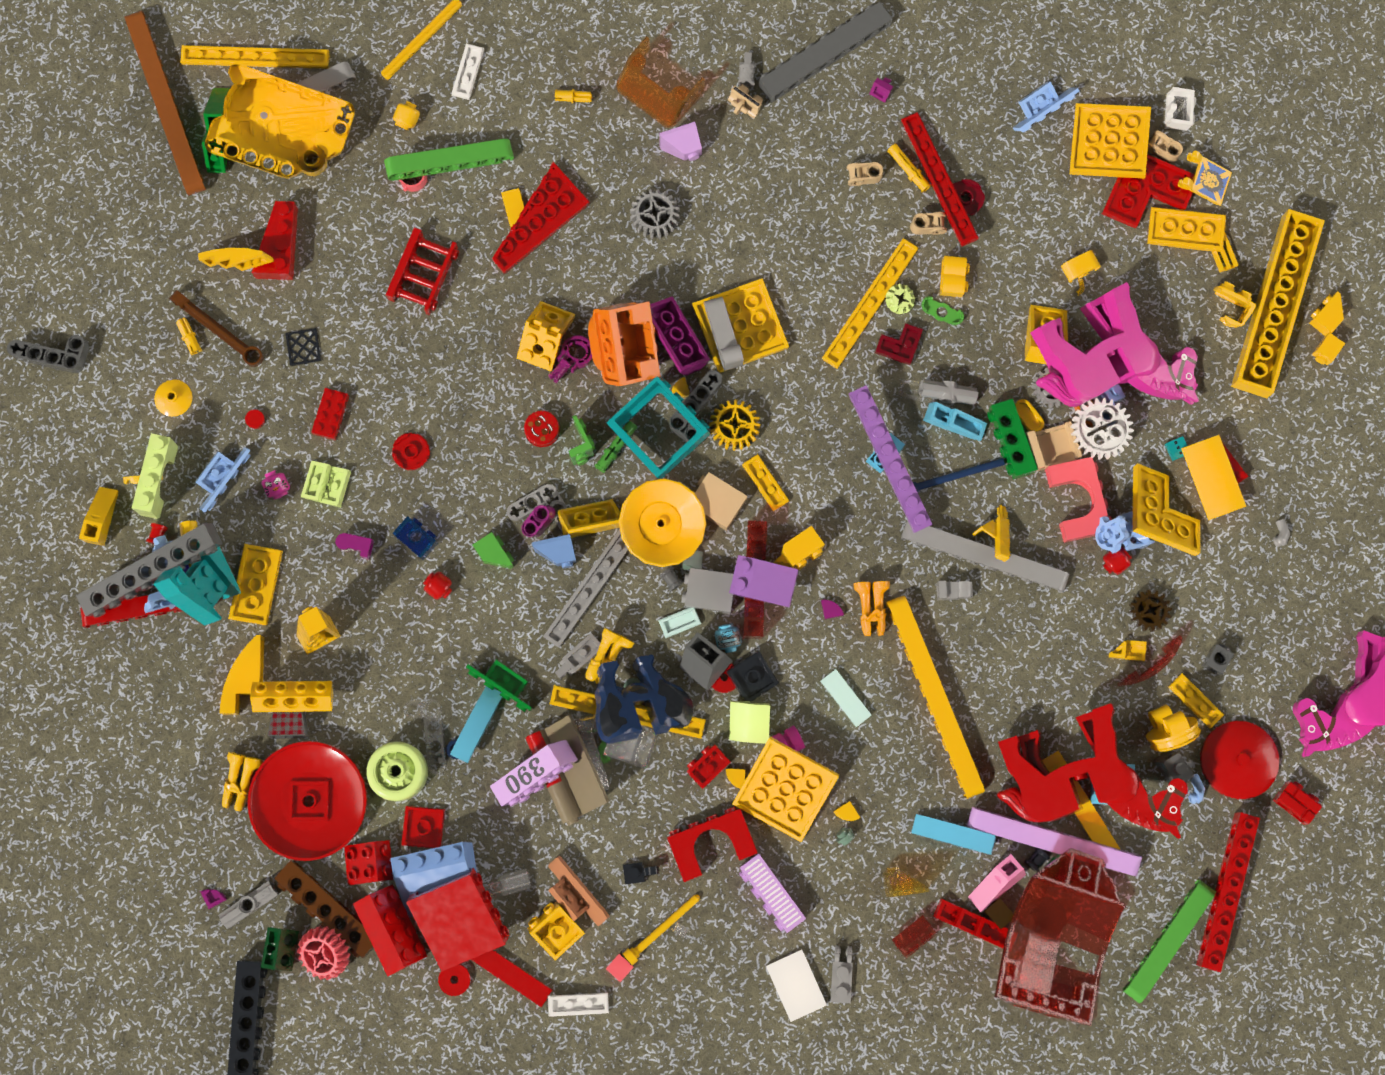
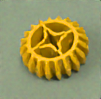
M728 400L726 401L727 407L722 403L719 405L721 411L716 408L714 409L716 415H711L710 417L713 422L709 423V426L713 428L710 430V434H716L713 437L714 441L721 439L718 443L719 446H722L725 442L726 450H728L729 445H733V451H736V445H739V449L743 450V443L749 447V440L752 442L756 441L753 435H759V431L756 429H759L761 424L756 422L760 418L759 416L753 417L757 411H750V404L745 408L744 401L737 405V400H734V405H731ZM732 412V417L729 420L720 422V419L726 413ZM738 412H741L745 416H747L750 423L741 420L738 416ZM734 417H736L737 425H740V427L737 426L735 433L733 425H730L734 422ZM720 428L729 430L732 437L728 438L725 436ZM750 429L744 437L737 439L739 431Z

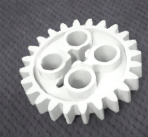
M1095 398L1093 403L1088 401L1086 405L1082 404L1080 406L1081 410L1075 412L1077 416L1072 418V421L1075 423L1070 426V428L1075 429L1071 436H1077L1073 442L1080 443L1078 449L1084 447V454L1091 452V458L1098 454L1099 460L1102 459L1103 455H1105L1106 459H1109L1111 454L1113 457H1116L1118 452L1122 453L1124 451L1123 447L1127 448L1129 446L1127 441L1133 438L1128 434L1134 431L1129 428L1133 422L1127 421L1131 415H1124L1126 408L1120 410V403L1114 406L1113 399L1106 403V398H1103L1101 402H1099L1098 398ZM1102 413H1107L1110 420L1104 419ZM1085 421H1091L1093 428L1087 427ZM1111 422H1117V424L1109 426L1106 430H1100L1091 436H1087V433L1094 432L1099 427L1103 428ZM1112 429L1118 432V437H1114L1111 434ZM1094 437H1098L1102 445L1096 444Z

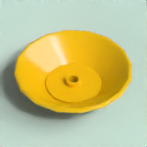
M662 478L646 481L631 491L622 504L619 527L621 538L631 554L646 564L666 567L680 564L695 553L703 541L706 519L704 507L692 490L681 482ZM658 520L663 521L664 524L662 527L658 526Z

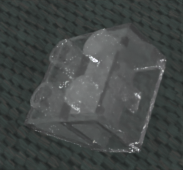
M641 725L643 730L637 739L607 744L603 755L646 769L657 735H655L653 729Z

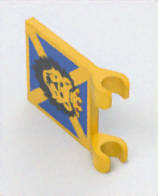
M1198 151L1188 153L1187 160L1197 163L1198 166L1193 181L1185 177L1183 180H1179L1178 187L1190 190L1204 199L1221 206L1232 172L1203 157Z

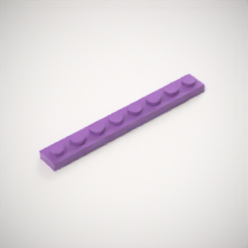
M867 385L850 392L848 395L913 532L915 533L932 525Z

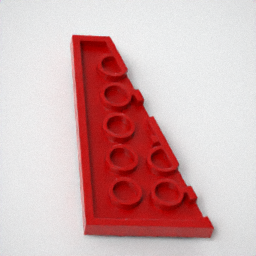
M554 162L551 164L547 174L542 178L537 190L534 191L523 208L518 220L511 227L506 239L503 240L492 257V261L504 274L590 204L588 199Z

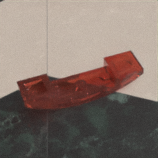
M1181 635L1175 637L1161 648L1166 655L1141 675L1136 670L1131 672L1118 682L1117 685L1119 687L1134 685L1160 672L1177 653L1183 639Z

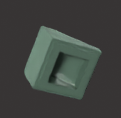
M696 550L691 557L684 560L683 570H690V568L702 569L703 552Z

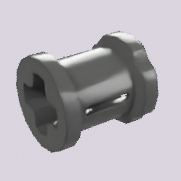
M673 566L659 575L669 586L668 590L670 592L684 583L674 572L675 568Z

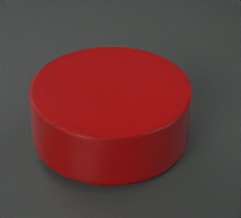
M250 410L245 416V422L250 428L259 429L265 423V416L259 410Z

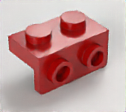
M708 745L701 752L703 756L699 760L695 758L687 765L689 768L687 773L702 789L731 763L716 745L713 747Z

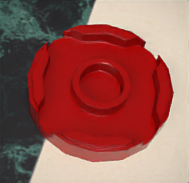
M405 433L399 436L393 444L392 457L400 468L417 470L423 467L429 459L430 447L426 439L419 434Z

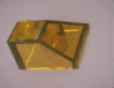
M898 867L887 868V872L882 873L886 897L930 892L929 887L904 870L899 871Z

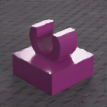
M877 77L869 94L885 103L893 88L890 85L892 80L887 77L881 80Z

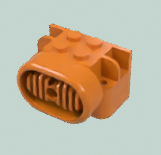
M649 301L616 304L593 310V316L588 325L593 362L601 371L606 384L624 386L654 379L656 376L661 377L657 356L658 346L655 342V327L652 323Z

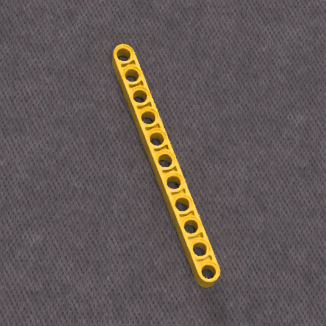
M902 595L887 601L886 606L891 611V619L898 628L897 633L901 643L905 645V653L908 660H911L912 670L916 679L920 682L919 687L923 697L927 699L929 712L934 716L938 733H941L943 738L941 741L945 751H948L950 755L949 761L953 770H956L958 775L956 778L960 788L963 787L965 799L984 793V786L906 597Z

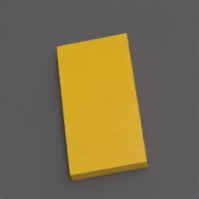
M1151 207L1147 244L1222 252L1226 215Z
M244 544L236 580L241 593L233 596L228 619L267 626L283 553L282 550Z

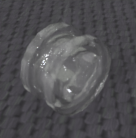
M677 921L675 922V927L671 929L685 939L687 938L686 934L691 931Z

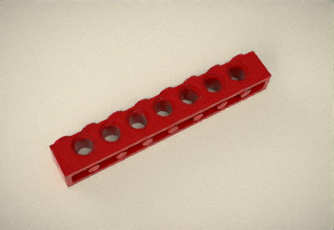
M1242 812L1234 814L1215 888L1216 894L1212 900L1196 966L1221 973L1260 820L1259 817Z

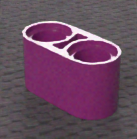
M550 505L535 507L522 524V533L527 537L541 536L556 516L555 509ZM544 509H546L547 516L545 519L542 517V511ZM532 524L536 527L534 533L530 530Z

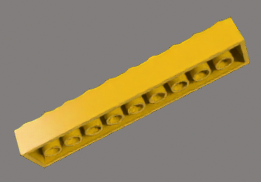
M1288 209L1281 217L1257 297L1256 308L1251 317L1231 387L1263 398H1268L1274 393L1325 220Z

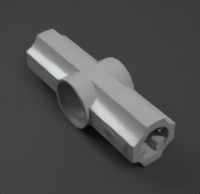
M923 379L919 385L918 393L921 397L939 399L942 403L958 402L974 405L978 398L977 388L961 386L953 381L937 382Z
M267 881L220 913L218 916L221 923L226 929L231 928L278 896L277 889L271 881ZM248 899L253 903L251 910H247L244 906L245 901Z

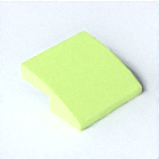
M311 461L301 497L341 508L351 471Z
M730 701L729 740L766 744L769 739L770 704Z

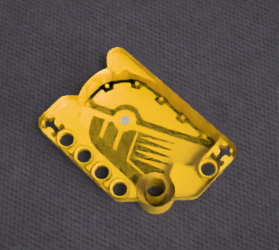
M241 64L230 66L228 74L233 85L225 97L224 115L212 120L205 140V147L210 153L286 179L301 173L308 176L320 175L327 168L328 160L342 153L355 116L354 106L350 102ZM347 106L352 111L351 114L347 113L346 120H349L348 123L338 119L339 117L343 119L344 112L342 108L345 109ZM344 124L346 131L342 134L335 131L336 125ZM214 140L220 146H223V142L226 143L223 147V153H220L222 150L218 147H214L213 150L209 143L214 142ZM228 147H237V154L235 156L228 155ZM248 152L255 153V161L247 162L245 159ZM309 155L318 156L315 164L309 165L305 163ZM268 158L274 161V166L270 169L265 168L263 165L264 160ZM284 165L292 167V172L289 175L282 173Z

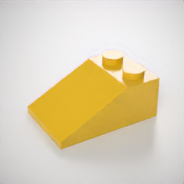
M1030 305L1025 342V361L1046 364L1030 332L1052 320L1061 319L1063 336L1065 341L1068 342L1067 310Z

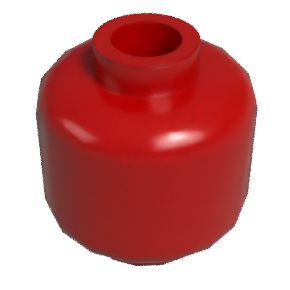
M1121 547L1116 553L1107 552L1103 556L1105 564L1102 566L1109 574L1114 572L1116 575H1120L1131 566L1130 560L1132 557Z
M440 571L431 572L423 582L425 585L424 591L435 600H439L441 597L447 598L452 591L450 588L452 581Z

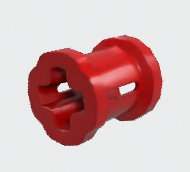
M151 523L152 529L146 542L154 544L153 539L163 536L168 527Z

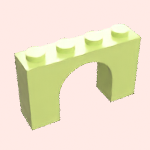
M152 433L150 435L132 504V509L141 516L160 519L164 501L160 498V484L163 471L167 463L174 465L178 445L170 437Z

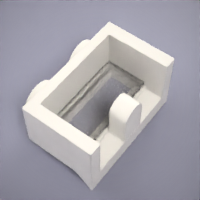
M1173 87L1167 93L1164 129L1172 128L1187 131L1194 125L1195 90Z

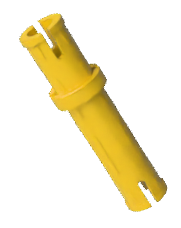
M897 144L892 145L887 152L909 176L908 179L911 182L913 181L922 193L926 192L931 187V184L921 174L922 171L914 166Z

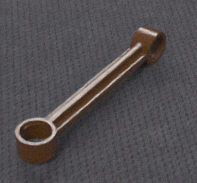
M175 290L169 297V300L179 306L180 309L187 312L240 353L247 365L257 367L262 363L263 354L257 347L246 345L193 304L182 293ZM250 351H258L260 354L258 361L254 363L248 362V353Z

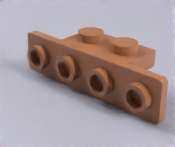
M561 856L556 857L548 865L550 870L560 880L548 891L573 921L586 912L594 923L600 926L610 917Z

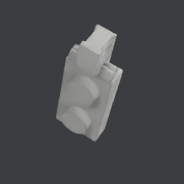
M592 633L559 662L561 667L555 674L560 680L567 673L570 676L577 673L591 658L596 656L600 642Z

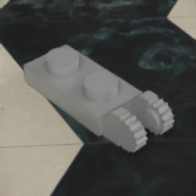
M835 945L834 961H832L830 1002L851 1004L852 946H847L846 962H839L841 949L840 946Z

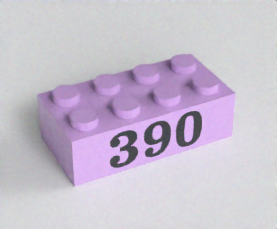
M567 740L548 744L492 784L490 788L501 806L510 805L512 807L517 803L521 804L527 801L531 793L541 791L545 788V783H551L558 779L559 773H565L572 769V764L578 759Z

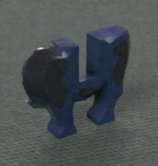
M653 655L636 658L632 666L640 683H633L625 688L618 687L615 682V674L619 666L618 661L602 663L599 666L597 674L600 679L595 690L597 706L596 726L601 740L607 744L637 739L643 729L634 707L635 705L645 704L655 735L668 733L670 728H683L689 725L693 715L691 698L680 686L666 681L653 667Z

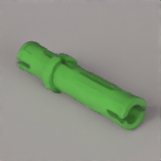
M628 421L623 427V430L629 437L637 429V426L631 421ZM618 435L611 445L605 448L604 454L595 464V467L605 473L611 462L617 459V454L625 445Z

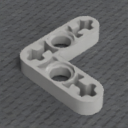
M546 484L508 506L507 515L512 521H519L530 515L534 508L527 506V501L530 498H535L538 501L537 506L549 505L548 502H551L549 496H544L546 489L554 491L552 492L554 500L557 497L559 498V500L552 502L550 506L554 507L559 504L564 509L567 506L557 489L551 484ZM523 502L524 507L528 511L524 513L523 509L519 511L518 517H516L515 515L511 516L510 514L512 513V509L515 508L516 510L522 508L520 503ZM556 514L554 520L562 531L560 521L557 520L559 516Z

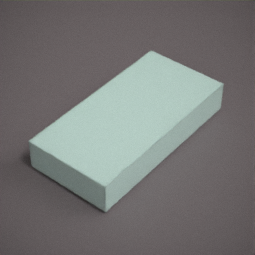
M687 608L658 620L665 638L701 624L695 608Z

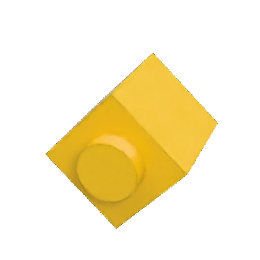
M1329 333L1322 339L1312 355L1318 363L1329 365L1334 361L1345 343Z

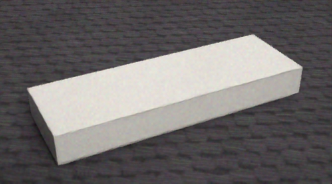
M466 44L451 93L452 96L470 100L484 53L483 47Z
M608 992L548 996L549 1017L609 1013Z

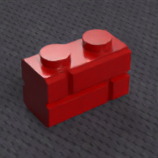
M1287 781L1272 800L1303 825L1310 824L1322 808V805L1318 803L1319 799L1311 793H1305L1302 790L1303 786L1298 782Z

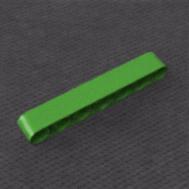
M499 139L386 158L384 164L388 180L394 181L503 163L504 160H513L514 155L510 140Z
M1200 879L1195 882L1196 885L1193 890L1190 889L1184 898L1185 902L1183 905H1179L1173 914L1174 918L1172 921L1166 924L1162 930L1163 934L1161 937L1157 938L1151 946L1152 950L1148 955H1145L1138 971H1134L1128 980L1129 984L1127 987L1123 988L1122 991L1136 1002L1141 1003L1147 997L1214 898L1216 891Z

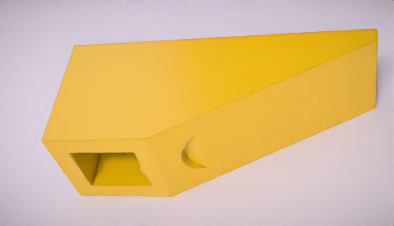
M99 487L84 518L79 539L87 543L105 546L119 493L118 490Z

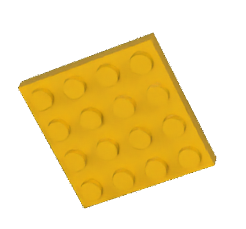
M1076 103L1069 174L1145 179L1151 107Z
M763 278L692 303L715 367L719 373L724 372L705 311L704 301L723 297L737 344L740 345L743 354V365L789 349Z
M769 737L732 804L802 842L836 783L839 774L780 741Z

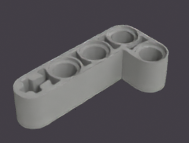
M723 297L704 301L705 311L724 371L743 366V354L740 345L737 344Z

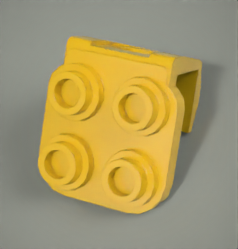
M1225 281L1224 284L1221 283L1220 286L1214 287L1215 295L1244 308L1238 322L1227 316L1220 317L1219 320L1228 327H1241L1253 313L1256 304L1251 301V293L1244 290L1235 293V286Z

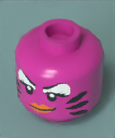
M274 470L265 474L266 478L262 480L261 484L268 498L276 500L288 494L287 491L290 489V485L284 473H276Z

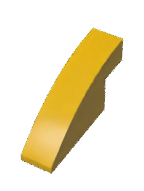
M256 635L246 645L231 667L223 687L220 714L239 715L240 695H250L252 682H263L264 637L262 635Z

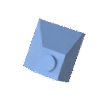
M570 534L532 542L534 551L556 566L569 568L573 566V563H576Z

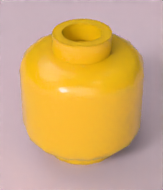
M408 101L405 104H398L393 115V120L396 122L395 125L405 130L414 128L420 112L416 110L415 104Z

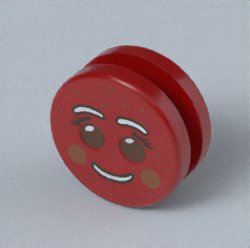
M540 410L533 412L527 417L524 423V432L527 440L532 445L543 448L556 442L560 434V427L557 418L552 413Z

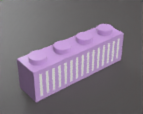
M759 854L740 867L741 872L739 875L745 883L749 881L753 886L750 890L757 899L761 897L765 904L762 907L768 915H774L777 919L774 923L781 932L785 930L788 933L806 919Z

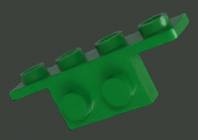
M497 660L492 664L486 675H483L467 664L466 668L469 669V675L475 679L479 677L484 679L485 686L491 690H494V688L500 690V696L507 701H510V699L516 701V707L526 712L527 709L529 711L533 710L532 707L518 699L528 681Z

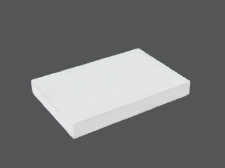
M802 949L766 965L790 1022L827 1006Z

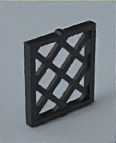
M316 328L285 333L290 366L321 361ZM305 332H312L309 338L303 335ZM292 334H299L296 340L290 337ZM314 335L316 343L311 340ZM301 337L307 340L304 345L298 342ZM289 339L294 342L291 347L289 344ZM309 342L314 345L311 351L305 347ZM296 344L301 347L298 353L292 350ZM316 347L318 356L313 353ZM303 349L309 352L305 358L300 355ZM291 352L295 354L293 359L291 358ZM311 354L316 357L315 360H307ZM297 357L303 359L302 362H294Z

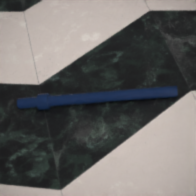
M1003 458L919 483L913 482L917 493H919V490L1003 466L1005 462Z

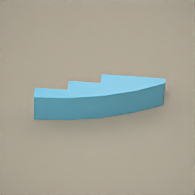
M485 687L450 755L469 763L502 699L500 691Z
M919 814L915 816L911 832L912 834L992 855L996 835Z

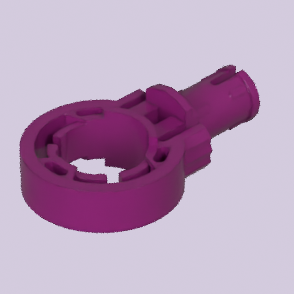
M572 336L566 339L562 345L561 354L556 358L560 363L549 373V378L551 380L554 378L553 382L558 383L570 369L571 373H574L577 369L588 366L592 360L590 341L583 336ZM573 342H575L576 346L579 345L585 349L586 354L583 358L578 359L570 355L569 349L573 347ZM588 348H589V350H590V356H589V358L587 359Z

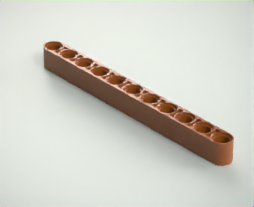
M141 10L124 16L186 193L188 196L205 191L207 189L204 187V180L197 168L198 163L191 151L192 147L189 138L185 134L186 130L183 121L179 117L178 107L173 100L174 96L169 88L166 73L162 69L163 65L160 56L156 52L157 48L150 35L151 31L146 23L145 14Z

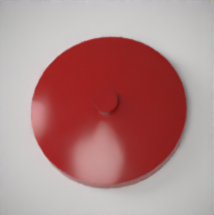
M1231 721L1216 727L1208 734L1201 748L1200 764L1205 779L1218 793L1233 799H1249L1264 793L1273 784L1279 770V754L1273 739L1261 727L1246 721Z

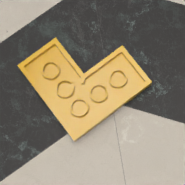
M1137 463L1133 466L1132 531L1196 556L1200 554V520L1170 509L1169 476Z

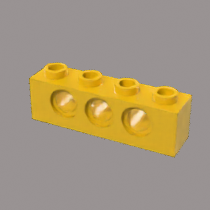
M332 681L252 682L250 693L252 712L332 711L333 709Z

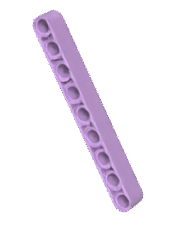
M972 807L967 827L1132 876H1137L1142 856L976 807Z

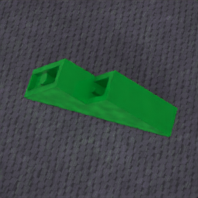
M213 88L203 113L206 132L202 140L207 173H226L227 158L210 153L205 147V140L212 120L224 115V101L230 88ZM216 140L209 143L213 150L214 147H218L222 150L220 153H223V147L226 143L223 142V146L218 145Z

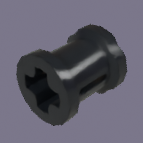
M1035 847V852L1024 863L1033 871L1039 873V868L1050 857L1043 850Z

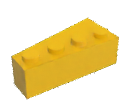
M310 606L302 611V615L298 616L296 635L307 655L341 637L331 617L318 607L313 608V606Z

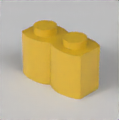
M943 257L940 296L963 297L964 292L967 293L968 281H965V276L969 274L970 269L967 258Z

